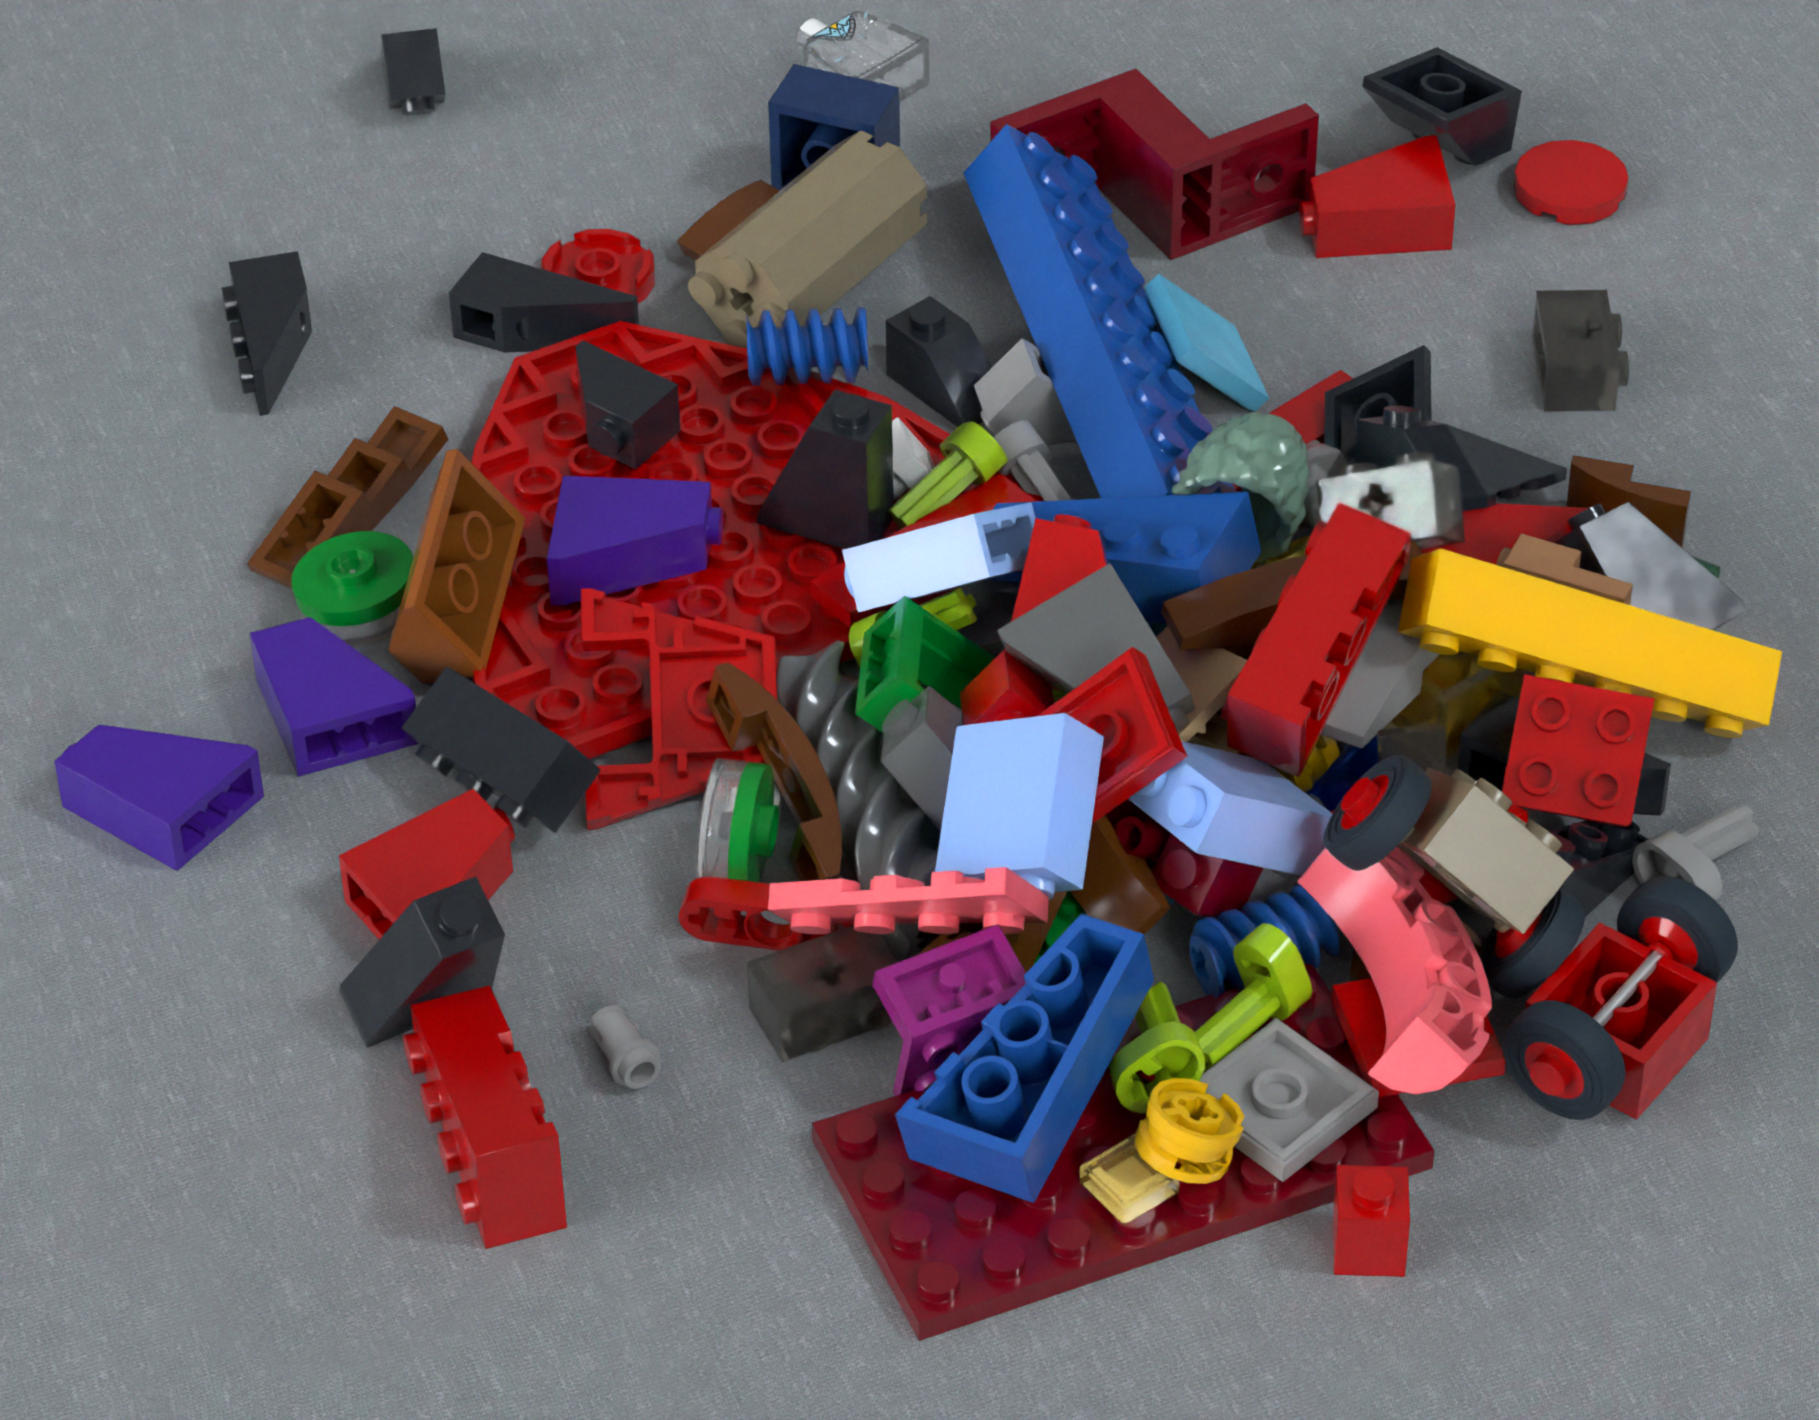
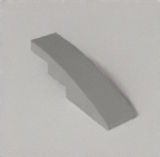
M1404 599L1388 600L1321 735L1363 748L1421 693L1423 670L1440 654L1420 648L1419 638L1398 633Z

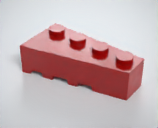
M1340 502L1328 523L1322 520L1317 522L1305 549L1307 559L1298 574H1291L1281 592L1275 614L1268 626L1259 634L1250 657L1228 693L1221 713V719L1227 721L1228 747L1300 777L1409 561L1411 532Z
M490 985L410 1005L414 1033L403 1035L405 1053L412 1075L420 1073L425 1075L427 1082L420 1084V1091L428 1122L430 1124L441 1122L444 1132L437 1133V1139L446 1173L450 1174L458 1171L462 1182L455 1184V1192L464 1224L477 1223L485 1249L567 1228L559 1135L553 1122H545L543 1116L545 1113L544 1102L538 1089H531L526 1063L521 1052H515L511 1030Z

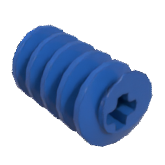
M865 307L857 308L852 324H847L841 308L833 309L828 325H823L817 308L809 310L804 326L799 325L793 309L785 311L780 327L775 326L769 310L761 312L757 327L751 326L746 315L748 376L753 386H760L765 369H770L776 385H784L789 368H794L801 385L808 383L813 367L818 368L825 384H831L838 366L842 367L848 383H855L861 366H865L868 372L867 317Z
M1297 885L1288 894L1279 892L1269 895L1265 903L1260 900L1248 902L1241 909V912L1237 909H1228L1222 911L1217 920L1212 917L1199 919L1193 926L1190 937V960L1206 996L1213 994L1217 998L1225 992L1223 981L1226 980L1230 988L1236 987L1240 991L1245 989L1234 960V946L1262 923L1271 924L1283 931L1296 945L1304 965L1310 963L1315 969L1319 968L1321 964L1319 947H1322L1333 958L1339 956L1340 943L1336 923L1301 885Z

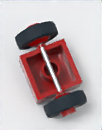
M1659 876L1639 885L1627 897L1620 908L1617 917V931L1599 922L1570 953L1559 968L1526 1001L1525 1010L1519 1014L1507 1029L1502 1043L1503 1056L1506 1066L1518 1086L1541 1107L1564 1118L1574 1120L1593 1118L1608 1106H1611L1637 1120L1709 1039L1717 983L1729 971L1738 952V940L1734 926L1723 908L1705 891L1679 878Z

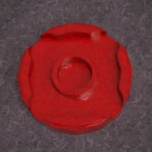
M1577 140L1549 141L1532 147L1519 158L1515 169L1514 190L1517 200L1529 212L1539 217H1542V211L1548 214L1556 215L1555 222L1562 224H1590L1610 217L1618 210L1619 202L1625 200L1629 177L1625 164L1613 152L1594 143Z
M587 229L574 233V241L567 242L564 245L561 244V240L557 241L549 247L541 259V269L637 296L638 304L648 297L655 286L653 253L650 249L646 250L641 247L640 239L622 231Z

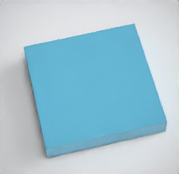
M1157 274L1144 287L1146 290L1145 294L1176 362L1249 411L1255 412L1270 399L1235 325L1160 274Z

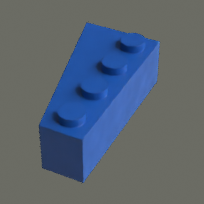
M1248 492L1032 502L1035 518L1053 521L1055 515H1071L1089 521L1092 524L1091 529L1099 531L1107 563L1112 565L1147 622L1167 624L1161 613L1164 601L1221 578L1250 570L1261 553ZM1029 502L997 503L993 510ZM1023 570L988 580L1021 582Z
M1080 914L1024 975L1025 985L1004 1006L998 1003L981 1021L983 1030L960 1055L953 1052L935 1071L937 1080L918 1100L911 1097L895 1114L909 1159L1026 1201L1035 1202L1154 981L1144 934L1084 914Z

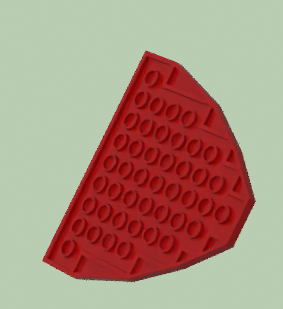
M618 321L515 357L474 447L471 463L525 517L486 670L484 666L481 671L473 670V682L567 740L588 759L652 736L650 652L646 649L583 652L581 601L566 605H551L547 555L563 476L711 482L712 507H720L723 510L722 541L720 545L710 544L706 570L606 594V598L642 607V602L655 605V611L690 620H695V617L698 616L774 636L776 673L778 661L781 657L810 656L836 641L844 643L840 664L854 659L849 641L850 628L811 597L810 580L844 562L842 550L845 549L757 524V513L808 427L834 390L892 405V421L899 418L929 451L935 467L944 459L939 445L950 434L887 396L835 378L832 379L831 384H825L820 373L815 371L811 372L808 383L801 385L794 368H789L784 385H776L770 369H765L760 386H753L748 376L746 348L624 321ZM581 341H586L678 384L681 431L637 469L611 457L604 456L588 446L579 396L576 346ZM997 471L992 477L998 475L999 472ZM1011 474L1005 476L1011 482H1013L1015 485L1021 488ZM970 484L957 497L977 487L978 485ZM909 487L899 498L894 500V504L910 490ZM1027 493L1036 501H1044L1039 495ZM893 520L880 540L901 530ZM958 588L913 599L912 601L920 605ZM895 604L891 605L890 607H888V608H886V609H884V610H885V611H888V610H889L891 607H893Z

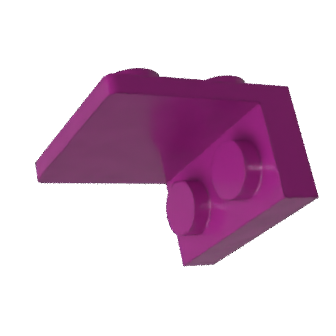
M999 925L875 971L872 986L903 1039L893 1087L894 1096L912 1090L927 1091L937 1080L935 1071L953 1052L960 1055L983 1030L981 1021L998 1003L1003 1006L1006 1005L1025 985L1024 975L1026 972Z

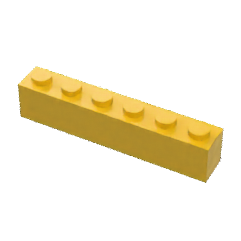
M1444 549L1412 557L1398 627V633L1419 638V647L1423 650L1443 655H1456L1458 650L1478 656L1477 664L1490 670L1513 672L1517 667L1534 672L1536 677L1655 698L1652 717L1672 722H1684L1686 718L1694 719L1705 723V732L1724 738H1741L1745 730L1769 726L1782 651Z

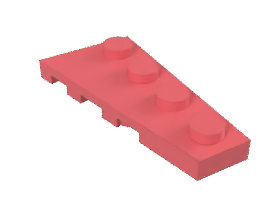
M999 867L985 868L984 880L963 877L964 873L959 871L932 872L931 886H925V883L899 875L874 876L870 880V890L861 891L860 883L843 878L770 883L768 910L791 923L790 929L792 931L805 934L830 933L831 924H854V930L870 934L894 933L895 924H918V929L923 932L953 934L959 932V923H983V929L999 925L1003 934H1017L1024 932V923H1047L1049 897L1009 868Z

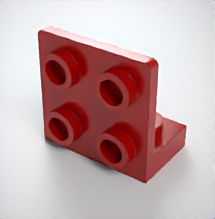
M1524 674L1502 793L1514 805L1520 808L1620 827L1630 826L1655 698Z

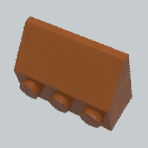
M458 449L447 451L433 487L388 651L422 684L435 682L446 666L465 678L473 677V670L481 671L483 666L486 670L525 517Z

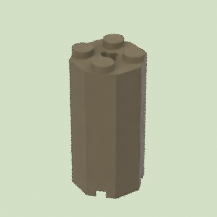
M860 130L832 147L695 260L696 275L688 282L689 292L719 329L726 344L747 349L746 315L751 326L757 327L763 310H769L775 326L780 327L785 311L793 309L799 325L804 326L810 309L817 308L819 315L824 313L927 224V211L920 215V204L927 198V185L900 147L889 142L878 147L867 142L873 135Z

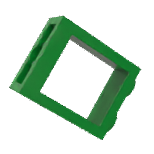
M904 595L864 632L855 714L883 732L882 725L889 712L899 702L903 700L911 702L925 690L917 684L918 680L926 686H930L945 699L962 709L960 692L996 657Z

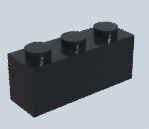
M447 666L401 728L421 745L415 753L420 760L445 777L454 768L459 772L454 780L467 791L474 789L485 801L493 793L499 797L494 806L524 828H527L530 822L535 820L556 833L601 771L600 768L567 740Z

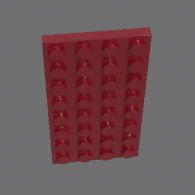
M1310 963L1305 964L1313 990L1311 998L1288 1018L1280 1021L1364 1080L1331 1003L1332 993L1315 967ZM1233 987L1225 990L1217 998L1211 994L1177 1005L1175 1009L1179 1020L1195 1032L1241 991ZM1269 1018L1263 1025H1261L1241 1044L1247 1041L1250 1037H1252L1254 1034H1256L1258 1031H1260L1274 1019ZM1136 1019L1132 1020L1114 1056L1124 1046L1141 1035ZM1113 1057L1034 1203L909 1159L895 1114L911 1097L918 1100L926 1091L912 1090L812 1122V1141L919 1341L1334 1202L1337 1165L1408 1167V1175L1412 1176L1433 1169L1435 1150L1399 1095L1395 1094L1379 1097L1378 1108L1284 1182L1276 1178L1235 1146L1233 1147L1232 1160L1228 1170L1220 1180L1207 1184L1186 1183L1175 1180L1154 1170L1140 1157L1134 1145L1135 1133L1140 1120L1147 1118L1146 1113L1130 1111L1120 1103L1110 1078V1065ZM1142 1070L1135 1072L1145 1085L1155 1079L1154 1074L1148 1076ZM1132 1154H1135L1174 1192L1124 1222L1085 1183ZM1176 1162L1174 1168L1180 1169L1182 1164Z

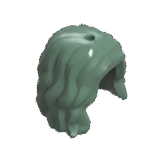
M1255 411L1242 417L1231 418L1227 423L1218 425L1205 440L1199 441L1194 446L1192 452L1188 455L1187 467L1179 472L1180 481L1172 488L1174 495L1198 494L1202 488L1212 486L1216 482L1221 481L1233 483L1240 486L1243 492H1248L1261 547V553L1256 562L1265 564L1269 557H1279L1288 550L1292 536L1297 532L1299 524L1306 515V508L1303 503L1309 491L1307 486L1309 467L1306 443L1302 440V436L1296 431L1295 427L1279 416L1269 413L1263 415Z

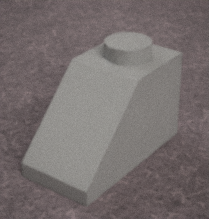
M1023 338L974 385L983 409L980 416L985 425L994 434H998L1013 423L1028 420L1046 445L1076 440L1038 348Z

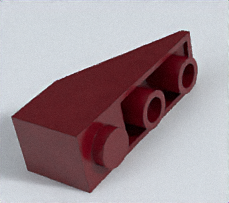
M1129 799L1106 814L1125 852L1144 858L1161 891L1196 915L1219 916L1222 911L1228 909H1237L1241 912L1264 869L1259 866L1195 853Z

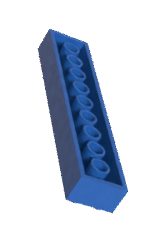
M1006 124L963 174L1101 499L1174 495L1172 488L1180 481L1179 472L1187 467L1189 453L1192 452V449L1199 441L1205 440L1213 431L1212 426L1200 413L1193 398L1195 389L1182 374L1145 294L1143 288L1145 284L1144 277L1133 266L1126 251L1129 248L1128 242L1117 231L1110 216L1113 213L1112 207L1101 196L1095 183L1097 174L1093 168L1078 156L1072 155L1070 158H1067L1056 152L1037 133L1030 132L1026 135ZM1218 481L1212 486L1202 488L1198 494L1237 491L1232 483Z

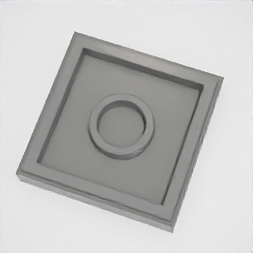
M1277 1018L1203 1073L1199 1080L1208 1084L1206 1093L1219 1100L1221 1095L1226 1093L1239 1105L1245 1116L1241 1125L1244 1127V1130L1235 1147L1282 1182L1378 1108V1090Z

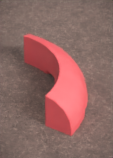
M1397 846L1378 863L1361 871H1354L1344 866L1325 848L1297 882L1320 904L1348 938L1369 972L1379 994L1386 1022V1044L1381 1059L1368 1072V1075L1389 1089L1406 1093L1421 1094L1441 1090L1460 1076L1479 1057L1489 1040L1490 1034L1484 1031V1018L1492 1008V1000L1488 980L1475 946L1453 907L1432 899L1419 882L1424 874V868Z

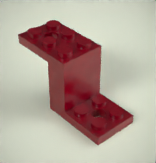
M1135 68L990 121V142L1008 124L1026 135L1030 132L1037 133L1056 152L1067 158H1070L1072 155L1080 157L1097 174L1095 183L1098 189L1170 260L1299 212L1300 202L1309 201L1310 178L1314 177L1316 173L1319 114L1305 103L1210 139Z

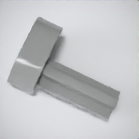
M1028 420L1018 421L1004 428L993 437L1004 450L1008 462L998 471L999 474L1001 473L1004 476L1011 474L1026 493L1039 495L1044 501L1073 500L1049 466L1052 454L1031 422Z
M1742 805L1737 809L1733 806L1682 834L1666 830L1637 845L1633 851L1632 864L1640 884L1659 876L1679 878L1699 887L1717 902L1722 895L1723 884L1713 860L1757 837L1759 827L1751 821L1753 811L1746 805Z

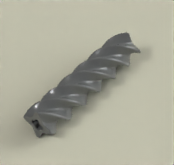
M836 641L810 656L781 657L778 661L776 673L777 700L794 718L807 736L825 769L839 812L842 849L849 862L856 869L858 882L861 884L860 889L870 890V880L874 876L899 875L925 883V886H931V873L935 872L938 850L930 848L920 841L921 828L927 815L919 806L910 804L900 798V783L881 762L879 746L884 733L855 714L859 677H852L839 668L844 643ZM895 924L894 933L881 934L889 951L898 962L916 956L941 935L920 931L918 924Z

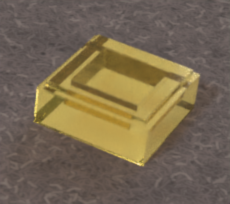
M1135 1134L1080 1166V1183L1123 1225L1179 1193V1180L1169 1178L1154 1170L1140 1157L1134 1145Z

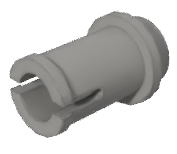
M606 1006L597 1011L590 1019V1023L594 1026H588L587 1031L591 1039L597 1043L609 1060V1072L613 1080L631 1089H640L651 1084L661 1070V1053L657 1045L649 1039H643L631 1022L628 1013L621 1006Z

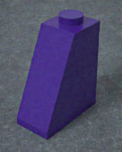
M563 476L547 555L551 605H566L581 601V589L591 588L605 592L606 595L706 570L710 544L720 545L723 532V510L720 507H712L711 482Z
M308 617L250 633L256 680L298 777L419 744L401 729L416 709L415 696L412 690L313 618Z
M98 724L78 742L70 745L54 761L63 808L176 871L181 869L264 797L258 750L249 745Z

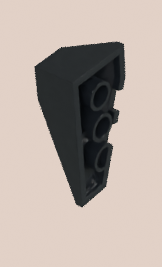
M1388 406L1384 407L1383 416L1357 419L1353 493L1448 514L1488 508L1496 505V496L1514 499L1520 496V490H1539L1566 480L1567 468L1448 424L1421 419V409Z

